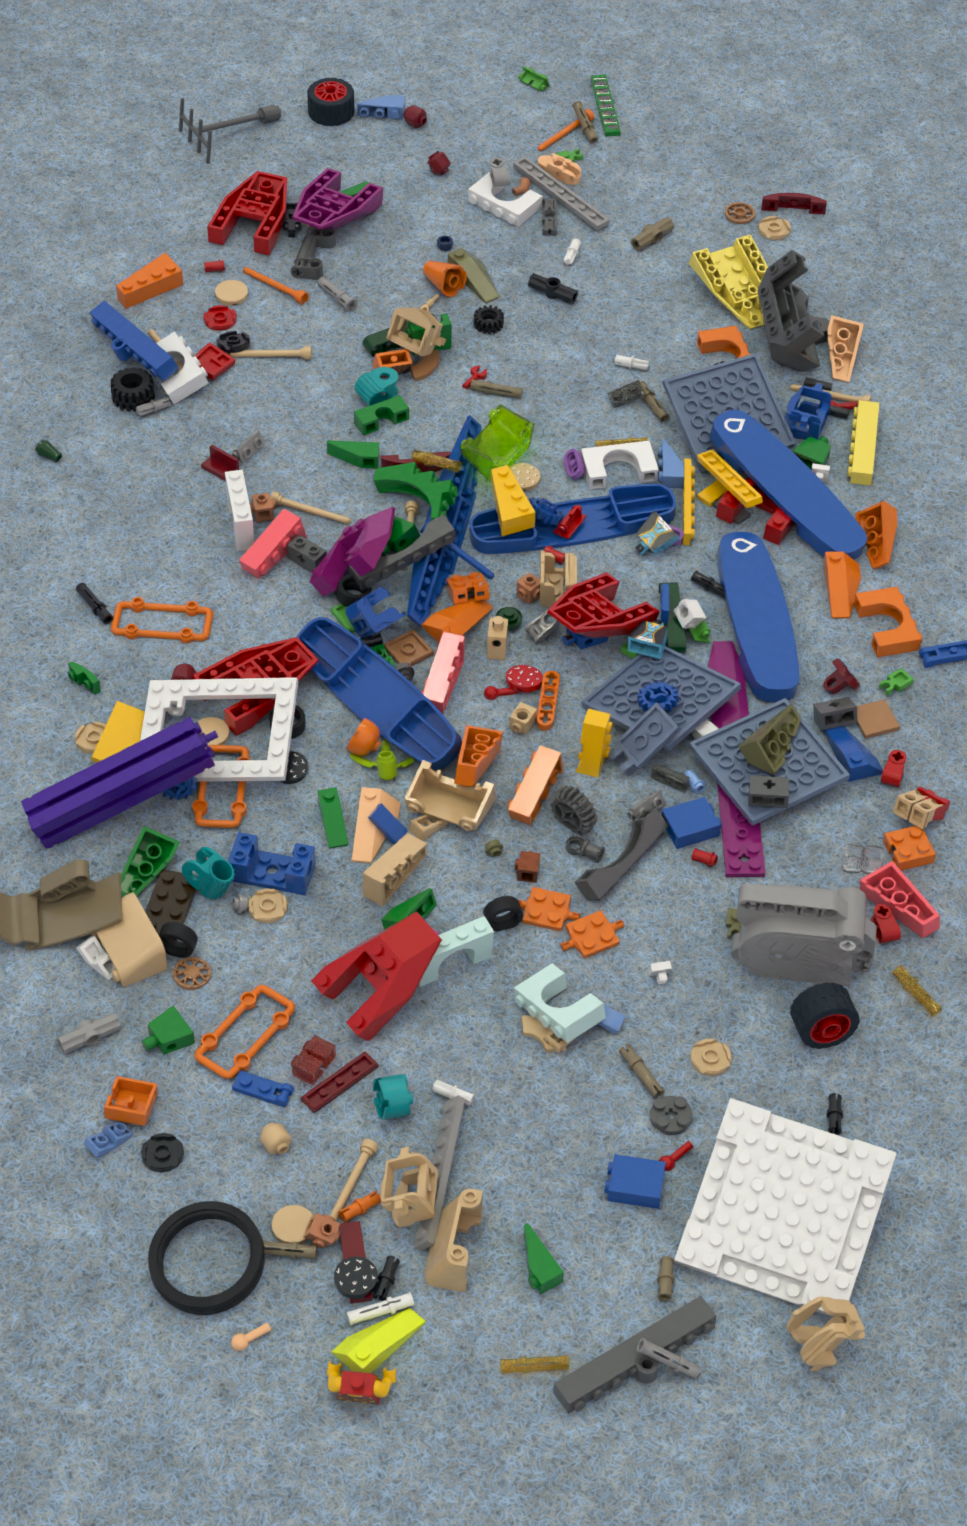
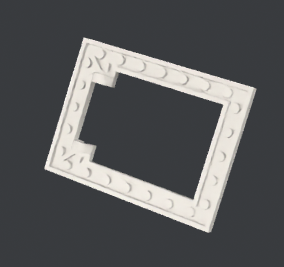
M297 678L150 680L140 741L163 730L166 711L170 715L181 716L185 709L186 700L276 698L267 760L214 761L215 766L209 769L206 768L194 777L197 778L196 782L285 781L299 681Z

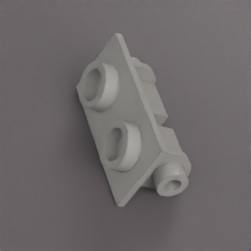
M258 430L255 434L250 435L249 439L237 449H234L232 456L239 458L241 463H245L262 448L265 443L260 431Z
M661 789L655 793L651 792L640 804L629 808V812H627L628 817L636 819L644 809L657 808L659 811L665 807L666 803Z

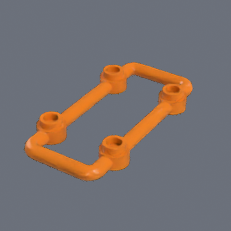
M134 597L132 601H121L116 605L111 631L115 635H126V638L131 640L138 637L180 640L185 644L192 641H205L210 635L213 611L208 607H199V604L195 601H189L186 605L145 603L141 597ZM123 608H132L133 612H142L143 610L182 612L188 616L206 614L202 634H194L190 628H183L180 632L139 630L135 624H128L125 628H118Z
M209 745L213 752L242 753L241 757L236 761L251 760L249 758V750L244 746ZM238 781L236 801L231 804V814L234 816V820L202 819L203 815L208 812V805L205 801L207 782H199L197 800L192 803L195 823L200 827H238L242 817L247 813L246 804L244 803L246 781Z
M258 985L251 992H244L240 996V1004L213 1033H206L202 1036L201 1046L195 1051L194 1055L196 1061L225 1079L235 1077L240 1070L247 1071L250 1068V1059L277 1030H283L288 1027L289 1017L295 1011V1004L266 985ZM261 993L287 1007L284 1012H276L273 1015L272 1025L246 1053H240L234 1057V1066L229 1071L203 1056L206 1051H213L217 1048L218 1038L245 1010L253 1009L257 1005L256 998Z

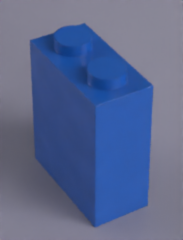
M705 797L662 809L661 816L668 824L666 831L676 849L720 835V829L722 828L721 820L719 817L716 818L712 804L708 803Z
M614 1154V1160L609 1162L607 1175H611V1178L606 1180L604 1193H608V1201L659 1209L665 1162Z

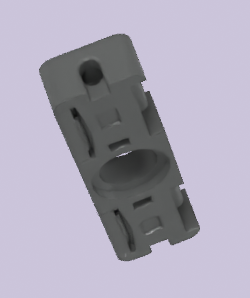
M543 198L542 235L556 236L557 199L551 198V200H548V198Z

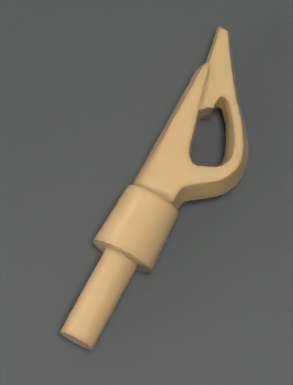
M436 294L432 299H428L420 309L430 313L429 308L434 305L439 295Z

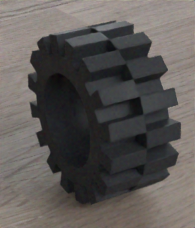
M485 305L483 308L479 307L474 313L475 329H478V332L483 331V334H486V332L488 334H491V332L495 334L497 331H501L504 325V313L501 312L500 308L497 310L496 306L492 308V305H489V307Z

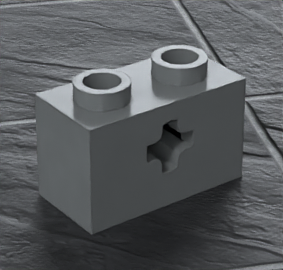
M300 535L287 544L288 559L311 573L327 555L326 550Z
M849 697L813 704L814 721L821 730L857 723V706Z
M750 775L748 806L788 807L789 778Z

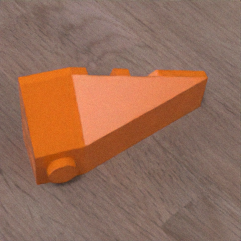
M882 501L855 513V519L867 536L865 545H867L868 550L866 554L873 569L889 564L897 529V509Z
M843 551L825 552L823 569L831 618H850L855 594L858 591L861 580L859 563Z
M475 597L468 599L466 603H459L433 613L421 626L440 643L443 632L464 636L493 607L486 600L475 601Z

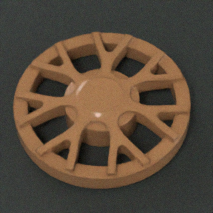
M735 202L726 207L725 216L732 223L746 224L754 219L755 210L747 203Z
M197 957L184 958L173 969L175 983L181 988L188 990L203 987L211 978L209 964ZM192 961L193 965L188 966L186 962ZM199 962L203 964L200 967L196 966ZM181 966V967H183V968H185V969H184V971H183V970H178V968ZM208 970V974L200 973V971ZM184 975V978L178 980V976ZM200 977L204 981L199 983L197 979ZM187 980L192 981V985H186Z

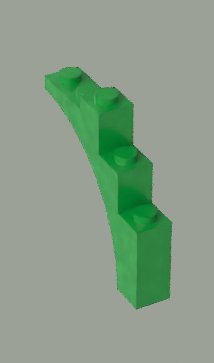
M416 462L375 469L373 481L379 493H406L423 499L431 506V520L443 514L447 518L446 513L449 510V505H455L458 490L453 485L452 480L439 481V478L435 476L433 471L421 472Z

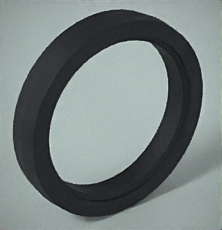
M203 1201L190 1204L170 1215L154 1234L148 1253L150 1276L160 1295L169 1304L181 1311L195 1315H211L224 1312L245 1300L258 1284L265 1264L262 1236L252 1219L233 1205L218 1201ZM207 1219L223 1220L235 1225L249 1240L250 1259L244 1274L232 1287L213 1296L196 1297L178 1291L167 1281L163 1270L164 1255L169 1243L179 1231L192 1223Z

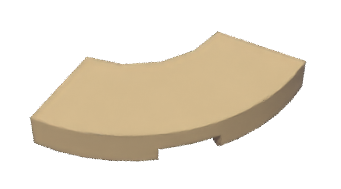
M522 1015L523 1036L537 1039L544 1046L545 1052H557L554 1046L551 1047L549 1045V1042L543 1041L544 1036L551 1030L548 1027L545 1028L536 1017Z

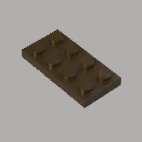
M163 869L159 874L145 913L158 935L165 923L178 922L184 924L196 889L186 881L181 872Z

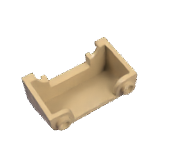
M422 760L404 798L407 809L414 813L420 812L461 826L466 831L476 830L496 800L494 784L486 781L482 787L479 783L474 787L454 784L455 779L443 776L441 770L433 771L431 769L432 763Z
M133 892L121 898V921L89 934L90 936H95L102 943L113 963L114 971H112V976L116 983L120 982L122 988L167 970L164 945Z
M466 1189L441 1210L435 1243L430 1247L425 1268V1281L430 1286L466 1292L468 1284V1251L463 1246L454 1245L457 1232L468 1234V1230L472 1226L481 1225L483 1209L482 1190Z

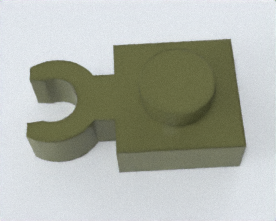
M734 908L727 909L726 927L729 928L727 932L728 939L731 938V934L738 933L741 929V923L736 918L737 909Z

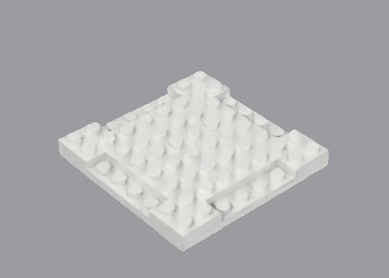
M730 1098L709 1164L674 1261L676 1264L801 1307L817 1297H831L832 1299L850 1301L897 1153L857 1139L853 1141L771 1114L769 1110ZM820 1307L818 1310H816V1312H819V1313H821V1314H824V1315H827V1316H830V1317H834V1316L828 1315V1314L822 1309V1307Z

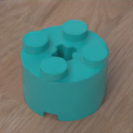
M406 1074L374 1079L373 1091H377V1098H374V1104L378 1116L382 1120L410 1115V1104H413V1095L411 1091L408 1092Z

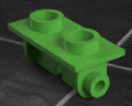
M522 66L524 72L518 76L521 82L527 85L531 84V87L539 91H544L546 86L550 87L547 76L536 73L532 68Z
M702 621L696 628H689L695 641L710 643L708 637L711 631L705 621Z

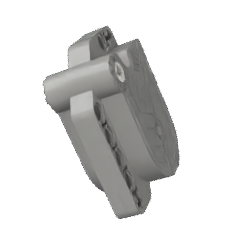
M744 884L740 886L736 918L741 923L740 932L733 935L731 954L734 958H739L742 965L750 970L751 973L763 978L786 979L817 984L828 982L849 987L852 971H870L876 946L877 928L873 922L866 918V894L860 889L849 887L829 890L781 884L768 886Z

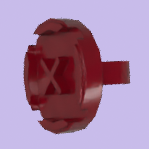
M840 658L833 660L832 663L837 670L825 679L823 683L824 689L829 694H836L849 684L856 691L860 687L858 680L850 673ZM833 682H836L833 687H830Z

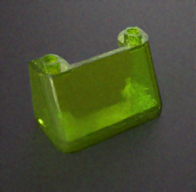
M501 404L496 409L493 408L488 416L490 418L489 424L474 440L472 438L464 439L460 445L461 453L489 482H491V469L505 465L509 467L514 465L529 448L535 423Z

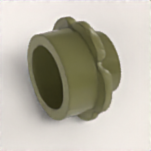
M499 840L489 841L485 845L486 855H491V857L499 856L502 853L503 844H500Z

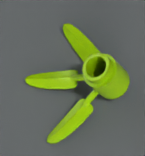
M383 739L381 743V752L378 754L377 763L350 753V758L356 763L368 768L378 767L379 777L386 781L393 780L398 775L397 768L401 766L405 768L415 762L408 757L397 764L396 756L391 751L389 742L386 739Z

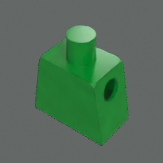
M821 436L819 439L808 437L793 450V453L812 470L813 464L826 465L830 456L831 446L828 444L829 441L826 437Z
M394 516L391 536L381 555L386 556L389 551L398 553L417 540L420 534L415 524Z
M174 1005L148 1024L149 1037L142 1040V1045L146 1051L158 1047L163 1055L195 1043L194 1032Z

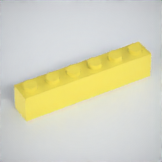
M859 400L858 407H854L853 417H856V419H853L852 429H855V431L852 430L851 441H854V443L851 442L850 453H853V455L850 454L848 463L852 467H848L847 477H851L850 483L871 486L879 402Z

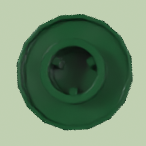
M504 607L498 610L495 615L508 619V631L516 630L522 624V613L516 608Z

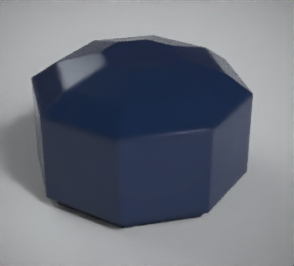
M441 236L437 240V247L444 251L450 250L453 247V239L450 236Z

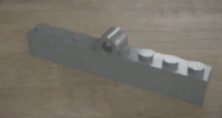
M699 1296L554 1383L553 1393L569 1414L574 1410L575 1412L582 1410L586 1403L592 1399L594 1401L599 1400L604 1396L605 1391L610 1388H619L624 1380L629 1377H636L639 1382L644 1384L651 1383L657 1377L659 1361L638 1352L637 1345L639 1341L644 1338L675 1354L680 1346L692 1344L697 1336L702 1333H710L715 1328L717 1315L702 1296ZM653 1351L654 1353H656V1354H658V1355L664 1357V1355H662V1354H660V1353H658V1352H656V1351Z

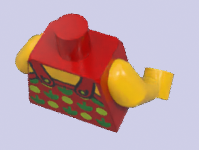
M331 1361L328 1362L326 1373L328 1376V1389L333 1393H337L336 1400L379 1405L380 1398L387 1396L392 1383L396 1382V1368L390 1371L387 1368H383V1379L380 1380L375 1374L342 1371L340 1375L342 1364L334 1365L331 1364Z

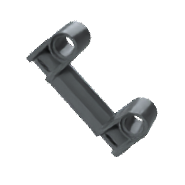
M313 226L307 229V235L304 237L294 261L295 265L291 268V275L293 277L319 280L323 277L322 261L317 258L312 259V255L316 247L326 249L335 247L334 229H318Z

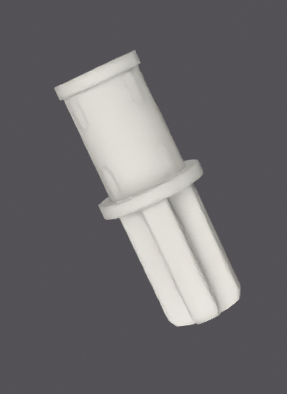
M573 239L570 246L566 249L563 261L567 266L572 264L575 257L579 254L578 250L581 246L579 239Z
M617 354L615 358V365L629 367V369L635 368L646 371L649 367L648 361L636 359L634 356L626 357Z
M436 1080L432 1087L433 1092L448 1097L449 1100L458 1095L465 1099L464 1104L470 1107L473 1101L472 1098H474L473 1093L471 1094L459 1089L457 1085L452 1086Z

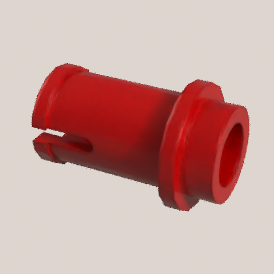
M224 260L204 262L205 273L213 271L222 272V270H225Z
M553 546L545 547L544 552L552 553L555 556V561L562 565L565 561V553L553 549Z
M695 848L691 859L711 867L716 865L718 855H715V852L709 853Z

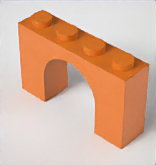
M736 325L698 331L697 345L701 354L725 351L732 353L737 358L751 355L748 352L747 343L743 341L742 332H739Z
M897 586L855 594L854 607L859 618L873 615H888L896 619L900 624L895 629L873 633L871 645L877 658L919 650L920 643H922V635L920 632L918 633L916 622L911 618L910 609L906 606L904 596L900 593Z

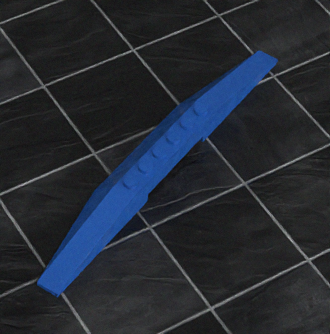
M471 415L467 416L439 478V481L451 479L453 485L458 490L455 505H449L446 516L455 529L456 540L452 543L459 548L462 546L476 498L474 486L477 485V478L475 474L479 466L476 464L480 453L478 444L481 441L482 425ZM431 506L429 508L425 523L428 520L432 521ZM446 546L413 563L407 617L419 627L425 622L430 613V608L435 605L436 598L442 593V588L446 585V578H448L449 574H453L458 555Z

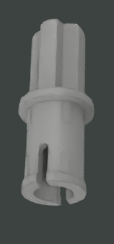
M168 397L156 401L150 400V403L137 406L136 412L139 416L152 412L155 414L159 410L170 408L171 404L167 402L169 401Z

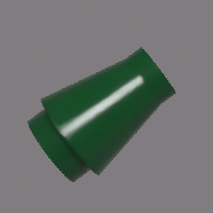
M48 440L38 442L35 451L38 452L39 456L55 462L62 458V454Z

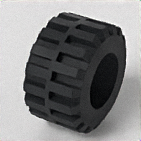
M124 368V370H119L111 378L112 401L121 410L125 408L128 412L130 410L136 412L137 406L150 403V400L155 399L152 375L148 374L146 370L143 371L142 368Z

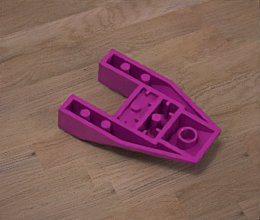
M327 168L303 189L293 214V220L318 229L339 228L378 209L382 205L383 187L368 183L354 197L338 192L341 189V172Z
M394 507L375 513L365 519L361 518L354 525H349L343 529L336 543L318 567L312 571V577L309 581L323 597L337 589L338 583L349 565L360 576L374 570L391 536L395 514Z

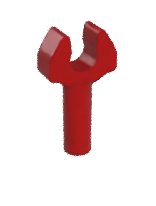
M480 366L472 367L470 369L472 376L462 387L468 389L471 386L472 379L485 380L487 369L478 373Z

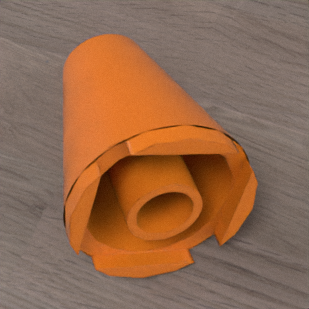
M430 260L423 267V274L447 297L459 294L456 292L463 289L466 284L467 274L460 265Z

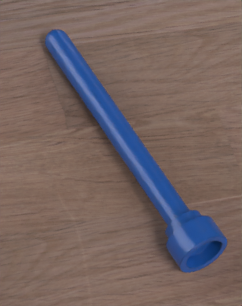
M429 520L424 524V526L420 530L421 533H423L428 522H430ZM454 543L445 545L489 579L494 578L492 571Z

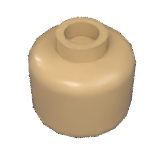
M280 1123L266 1125L261 1131L260 1141L268 1153L282 1155L288 1151L292 1138L285 1127Z

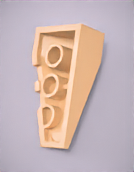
M831 315L827 335L832 379L850 382L863 323Z
M362 787L352 862L372 863L386 839L385 835L368 819L378 804L382 803L397 820L399 818L401 803L382 789Z

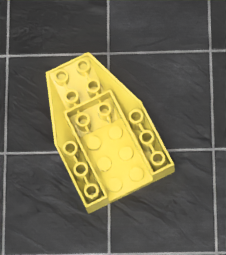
M751 235L737 238L733 246L710 253L708 248L693 252L689 265L710 291L750 330L763 326L757 290L768 266Z

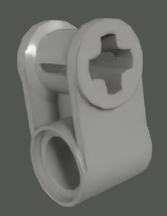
M499 157L492 158L490 160V177L493 187L510 185V175L504 160Z
M547 611L530 622L524 629L525 632L532 636L535 644L544 640L560 625V622L555 618L553 623L547 624V619L551 616Z

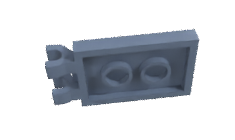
M656 702L616 741L618 747L608 755L617 763L622 762L624 757H626L628 760L619 768L630 776L635 772L636 766L641 769L681 728Z

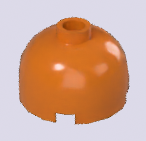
M364 718L349 741L346 750L356 756H366L372 750L376 752L381 744L378 741L380 737L378 726L373 721Z

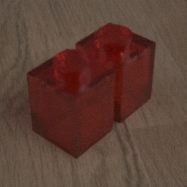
M314 1035L310 1041L305 1042L301 1053L293 1058L291 1062L292 1075L314 1086L324 1073L320 1068L327 1069L336 1057V1045Z

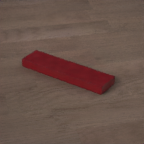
M363 1052L301 1096V1101L313 1113H316L376 1070L379 1064L369 1054Z
M360 1221L341 1223L339 1231L343 1260L350 1257L366 1258ZM372 1293L365 1295L361 1299H350V1304L372 1301Z

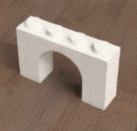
M490 172L468 189V201L470 203L476 204L483 208V210L489 211L518 227L542 208V195L532 190H528L520 198L513 201H502L495 198L494 196L504 189V186L493 187Z
M173 332L156 343L170 354L174 361L184 362V366L178 374L161 384L173 404L180 402L209 383L206 379V376H208L203 366L199 368L200 362L196 356L192 357L194 354L190 347H185L187 344L182 336L178 337Z
M650 441L581 449L585 466L584 474L589 489L606 487L607 474L604 466L613 461H625L632 464L637 471L640 483L658 481L659 469Z
M243 470L225 472L226 495L229 514L232 513L235 545L237 551L248 550L254 543L253 519Z

